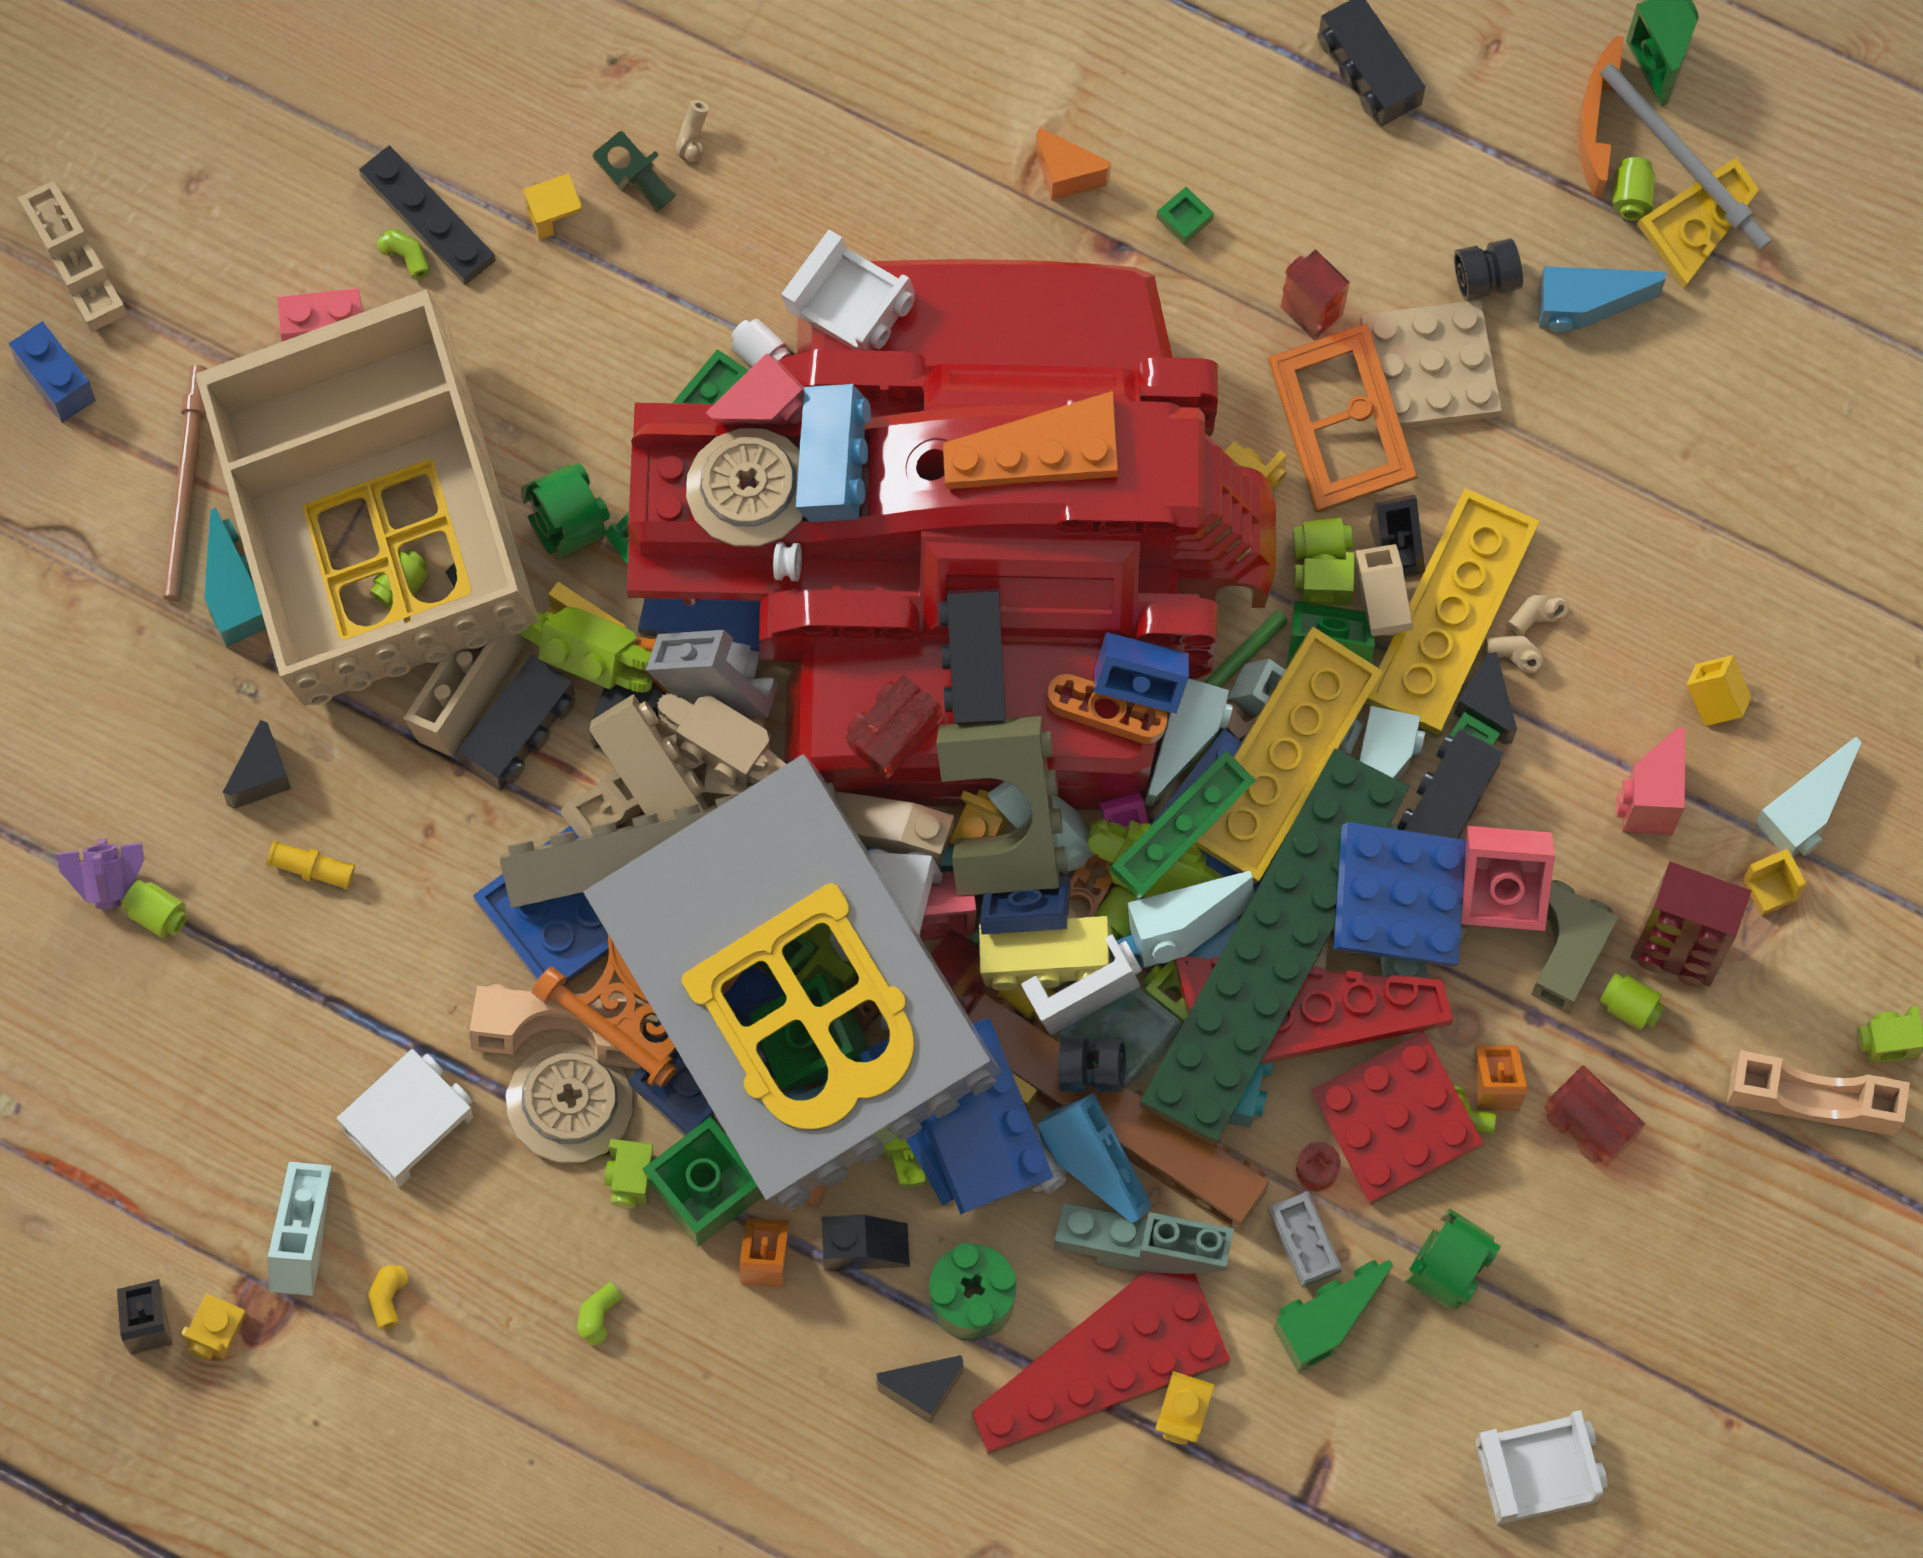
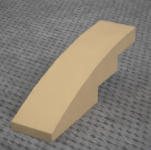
M53 180L18 197L34 231L90 332L128 315L124 304L108 279L103 265L88 242L83 228L55 181Z
M676 734L670 737L677 746ZM682 754V757L678 759L686 773L692 770L697 776L707 768V763L702 760L700 763H695ZM615 771L601 778L596 788L565 803L560 813L580 838L592 835L591 827L616 822L617 827L643 810L618 772Z

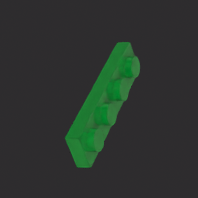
M1225 751L1120 856L1109 870L1139 899L1256 780Z

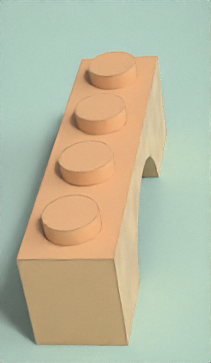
M493 984L489 987L477 986L469 1030L471 1050L514 1055L518 1047L533 1034L544 1030L561 1029L582 1037L593 1049L599 1064L641 1068L552 999L549 1003L544 1004L531 991L513 990L501 984ZM598 999L590 1006L605 1018H612L618 1016L624 1010L627 999H617L619 1001V1008L612 1012L604 1009L601 999ZM636 1002V1003H637L636 1009L639 1008V1007H641V1006L644 1005V1004H640V1003ZM645 1017L643 1022L641 1023V1032L644 1038L646 1034L647 1017Z
M1740 1050L1732 1064L1726 1105L1895 1136L1905 1122L1910 1082L1868 1074L1855 1078L1818 1076L1791 1067L1783 1058Z

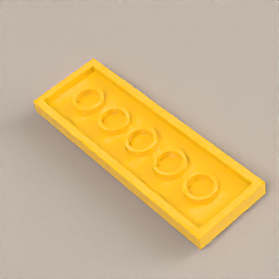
M1464 488L1409 603L1413 630L1403 631L1394 635L1379 666L1383 673L1365 701L1366 704L1420 716L1418 727L1440 736L1538 528L1539 520Z
M1310 628L1233 756L1256 781L1193 845L1238 873L1250 871L1253 883L1259 882L1293 825L1334 748L1338 749L1383 671L1316 628Z

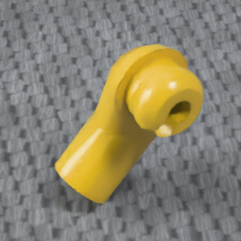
M389 1264L381 1268L368 1292L369 1301L379 1330L392 1328L399 1323L392 1298L397 1289H402L408 1283V1273L403 1266L396 1265L393 1267V1265Z

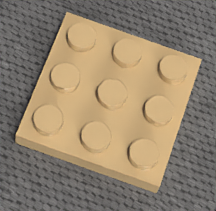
M1481 300L1361 314L1360 325L1365 323L1369 325L1402 429L1500 417L1502 410Z

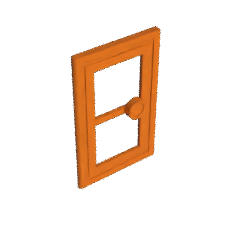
M1368 323L1268 358L1316 512H1321L1418 479ZM1353 352L1367 397L1362 395L1355 396L1349 401L1347 411L1311 422L1295 371ZM1373 412L1389 463L1330 483L1314 431L1351 418L1356 421H1365Z

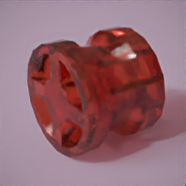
M1310 1143L1299 1154L1295 1171L1297 1180L1309 1191L1320 1192L1327 1190L1333 1186L1340 1171L1341 1161L1339 1154L1334 1147L1327 1143Z

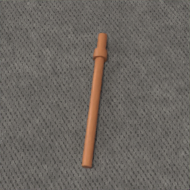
M200 365L191 366L188 393L182 399L181 414L185 417L163 589V599L169 601H177L180 596L201 418L206 416L195 373L204 371L207 368Z

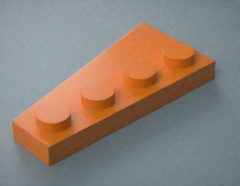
M1113 391L943 443L946 489L1118 477Z

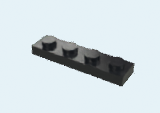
M390 145L359 169L360 177L464 285L468 284L496 261L495 254Z

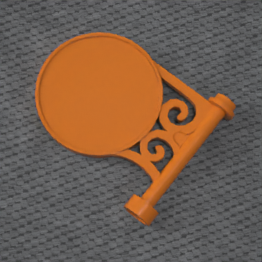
M609 935V956L606 968L599 981L582 996H576L563 986L566 976L553 966L549 967L540 976L531 991L535 997L544 1004L549 1003L552 999L651 1074L647 1081L651 1086L657 1084L663 1088L671 1080L677 1067L672 1064L673 1059L670 1056L676 1048L670 1038L659 1043L650 1042L644 1038L641 1032V1023L645 1017L650 1015L656 1016ZM615 972L622 983H611ZM741 973L723 984L721 988L723 995L735 984ZM614 993L622 994L627 999L624 1010L618 1016L612 1018H605L590 1006L600 998L604 1009L612 1012L619 1008V1001L617 999L609 1000ZM635 997L647 1004L636 1009ZM651 1022L646 1024L649 1035L662 1037L666 1034L662 1024L658 1027H655Z

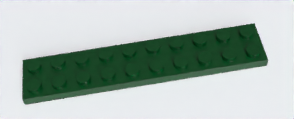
M1334 748L1143 1095L1139 1107L1214 1146L1217 1145L1335 927L1342 825L1351 822L1389 828L1410 786Z

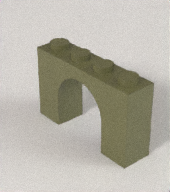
M1042 716L1011 718L1002 721L939 724L936 744L942 782L982 778L1003 780L1017 787L1025 795L1032 810L1027 821L1021 827L1008 834L955 839L952 861L957 896L1059 888L1060 872H1067L1066 847H1058L1057 834L1063 833L1061 808H1053L1052 796L1058 795L1056 770H1048L1047 757H1053V743L1051 731L1043 732Z
M1553 880L1551 882L1547 920L1553 931L1554 948L1535 983L1531 995L1569 1014L1608 941L1619 916L1613 914L1612 909L1605 903L1595 899L1588 901L1574 894V889L1568 884L1559 880ZM1461 924L1460 946L1472 925Z

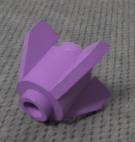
M107 838L98 839L97 845L85 848L83 850L84 859L80 860L79 850L57 853L60 873L86 902L95 903L97 909H109L121 905L120 899L125 897L127 891L134 884L145 859L142 842L121 845V854H118L117 846L108 844Z

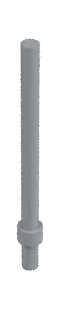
M1612 63L1606 66L1600 75L1727 214L1725 219L1735 230L1740 228L1760 251L1763 250L1772 239L1752 218L1754 213L1743 201L1740 203L1736 201Z

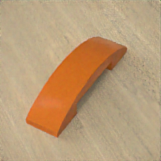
M1615 36L1607 45L1594 66L1582 103L1578 124V150L1583 174L1593 196L1602 198L1606 187L1611 144L1596 142L1602 89L1614 91L1600 73L1611 63L1620 71L1624 37Z

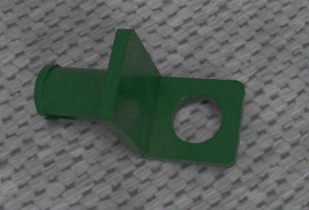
M623 131L616 133L593 153V159L620 190H623L627 185H635L652 204L656 212L661 210L676 196L652 169L655 166L653 162L659 154L654 151L645 158ZM622 147L628 151L630 163L627 167L617 169L609 163L608 153L612 148Z

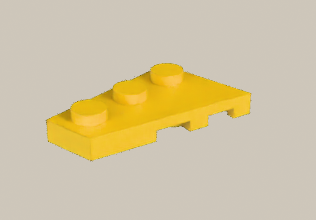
M1737 157L1712 172L1738 203L1743 201L1748 205L1760 190ZM1698 182L1641 218L1637 223L1683 289L1731 227V224L1725 219L1727 214Z

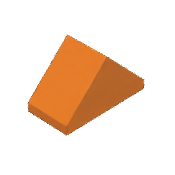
M1041 127L1036 133L1035 152L1051 200L1107 185L1110 180V161Z
M1476 1045L1477 1110L1519 1111L1526 1096L1527 1086L1518 1045Z
M746 1218L739 1266L741 1284L784 1287L789 1221Z

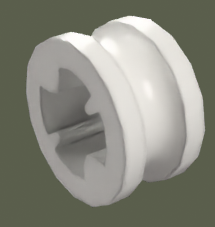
M777 542L773 561L775 580H782L785 576H789L791 581H798L802 566L800 543H793L791 547H786L784 542Z

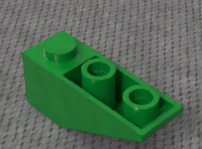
M1390 1259L1379 1265L1376 1260L1370 1261L1354 1271L1355 1278L1343 1284L1339 1280H1334L1316 1291L1318 1297L1303 1304L1301 1299H1298L1278 1311L1280 1317L1276 1318L1273 1329L1298 1373L1337 1353L1389 1276L1393 1266Z

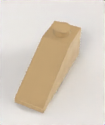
M836 791L840 807L865 846L894 854H908L912 851L922 852L932 856L938 868L941 869L954 832V815L912 802Z

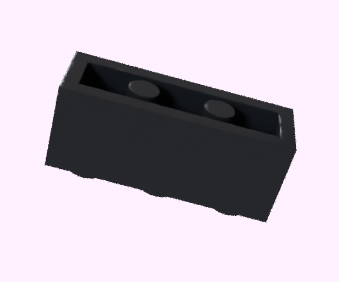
M1349 0L1321 15L1319 32L1317 33L1319 44L1325 53H1332L1339 64V72L1346 84H1353L1358 91L1360 103L1367 115L1370 117L1374 115L1382 127L1422 105L1425 85L1367 0Z
M999 588L948 590L947 601H939L940 627H949V644H941L943 670L951 669L952 686L944 687L945 712H953L954 723L1006 720Z
M532 654L458 748L457 753L460 765L498 791H501L507 782L513 784L522 774L526 765L524 760L531 751H539L547 742L551 733L549 728L557 718L564 719L575 704L573 681Z
M1459 728L1455 737L1447 734L1436 754V757L1442 761L1435 774L1429 771L1425 774L1416 791V794L1422 796L1415 811L1410 808L1406 809L1397 826L1398 830L1460 839L1504 757V751Z

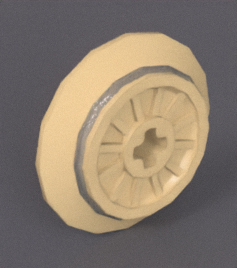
M739 428L715 437L698 452L687 474L686 499L694 520L711 537L732 546L759 547L783 538L803 518V514L796 508L800 450L788 438L767 429ZM755 478L756 488L748 486L742 490L740 483L742 479L749 482Z
M555 1043L532 1053L515 1070L506 1092L507 1118L517 1139L535 1155L556 1163H585L606 1154L609 1151L610 1139L620 1140L625 1135L633 1115L632 1088L628 1084L623 1068L602 1065L596 1059L591 1046L583 1043ZM571 1092L573 1098H578L576 1099L575 1107L568 1108V1104L563 1101L564 1093Z

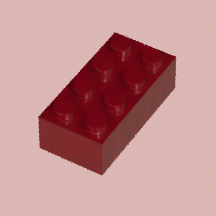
M1669 861L1645 913L1630 958L1638 961L1639 966L1652 972H1662L1664 970L1678 975V979L1685 984L1695 987H1701L1702 985L1710 987L1737 936L1752 890Z

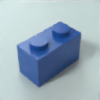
M43 321L8 343L16 364L61 423L96 401L88 379Z
M1106 632L1094 668V693L1177 714L1189 678L1188 653Z

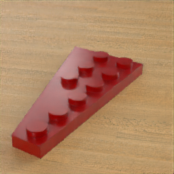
M1188 954L1185 957L1174 959L1187 1015L1219 957L1212 956V959L1189 957ZM1313 967L1260 1065L1452 1025L1453 1016L1443 980L1399 975L1381 977L1363 975V972L1347 970L1346 973L1323 971L1321 967Z
M1145 1271L972 1411V1417L987 1455L1169 1386L1173 1371L1195 1377L1229 1364L1230 1357L1196 1274Z

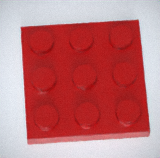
M1425 1031L1311 1090L1371 1205L1484 1146L1477 1129Z

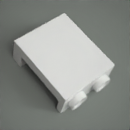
M831 230L826 232L781 293L788 312L852 350L874 351L875 348L881 349L890 336L891 327L899 316L903 317L910 311L915 300V291L910 278L902 274L898 279L846 248L843 238Z
M880 849L869 850L868 853L919 935L932 883L940 884L942 879V873L932 856L918 851H912L908 854H894ZM831 932L829 941L842 961H850L835 935Z
M1113 935L1106 937L1105 940L1115 956L1114 962L1051 997L1048 996L1037 976L1021 984L1040 1020L1051 1036L1141 986L1135 975L1140 973L1142 969L1126 940L1117 944Z
M413 1049L404 1055L336 1118L340 1130L398 1189L411 1177L409 1170L463 1120L468 1123L473 1119L472 1110L469 1106L473 1101L470 1096L456 1083L450 1087L440 1077L443 1070L428 1054L421 1058Z
M1581 1410L1572 1412L1566 1418L1498 1433L1497 1429L1480 1432L1475 1440L1497 1525L1597 1503L1603 1496V1489L1608 1486L1603 1464L1601 1462L1595 1463L1591 1449L1592 1446H1596L1592 1423L1590 1420L1584 1421Z

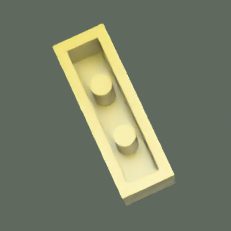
M1107 916L1069 918L1067 929L982 935L981 925L979 924L980 973L985 986H992L995 990L1008 991L1016 989L1017 985L1034 976H1037L1044 988H1053L1059 986L1060 982H1078L1113 962L1112 951L1105 940L1106 937L1112 935Z

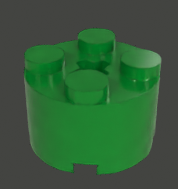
M579 462L572 466L565 465L523 485L521 488L523 504L531 501L533 514L527 516L544 549L549 554L557 552L556 560L565 558L604 539L606 531L604 521L610 519L605 502L601 497H594L588 486L590 485L589 476L583 465Z
M1448 1209L1440 1219L1445 1222L1440 1232L1432 1230L1409 1269L1413 1273L1408 1275L1404 1282L1450 1310L1452 1307L1458 1309L1462 1303H1468L1479 1285V1282L1473 1278L1484 1266L1487 1268L1490 1266L1501 1246L1494 1242L1495 1236L1454 1210Z
M961 1243L946 1252L938 1260L930 1277L929 1303L937 1324L945 1332L959 1339L975 1340L976 1338L991 1336L999 1332L1009 1321L1015 1305L1016 1279L1011 1265L1004 1256L984 1245ZM973 1286L980 1288L979 1295L974 1294L971 1298L965 1297V1288L971 1289Z

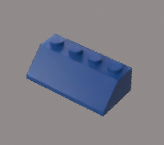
M990 1018L974 1022L973 1025L1002 1073L994 1077L996 1083L978 1095H974L971 1091L957 1100L959 1106L949 1114L941 1118H937L934 1114L923 1121L960 1215L1025 1193L1054 1178Z

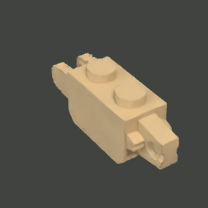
M667 693L662 695V698H659L657 710L660 724H664V727L667 726L668 730L676 734V742L680 753L692 762L700 763L702 760L715 768L714 773L726 783L735 785L737 782L748 788L751 782L756 784L787 765L770 751L766 729L711 695L698 698L694 705L681 697L677 698V695Z

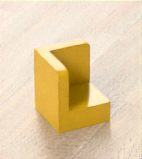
M569 173L523 189L525 206L539 240L554 236L553 221L579 213L582 210Z
M1734 655L1696 664L1686 684L1699 715L1706 726L1743 718L1751 700L1750 690Z
M1788 848L1751 864L1743 878L1746 888L1752 890L1751 897L1761 916L1798 901L1807 886Z

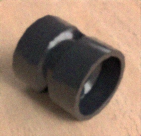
M1512 238L1490 242L1484 251L1477 245L1455 250V274L1459 290L1465 301L1489 296L1492 288L1498 294L1522 289V264L1517 246Z
M1062 1036L1058 1054V1080L1061 1092H1087L1090 1086H1094L1097 1092L1123 1093L1127 1061L1124 1038L1098 1037L1095 1043H1091L1088 1037ZM1094 1060H1099V1068H1094Z

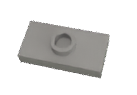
M1308 1191L1268 1207L1267 1211L1301 1288L1341 1273L1342 1267Z

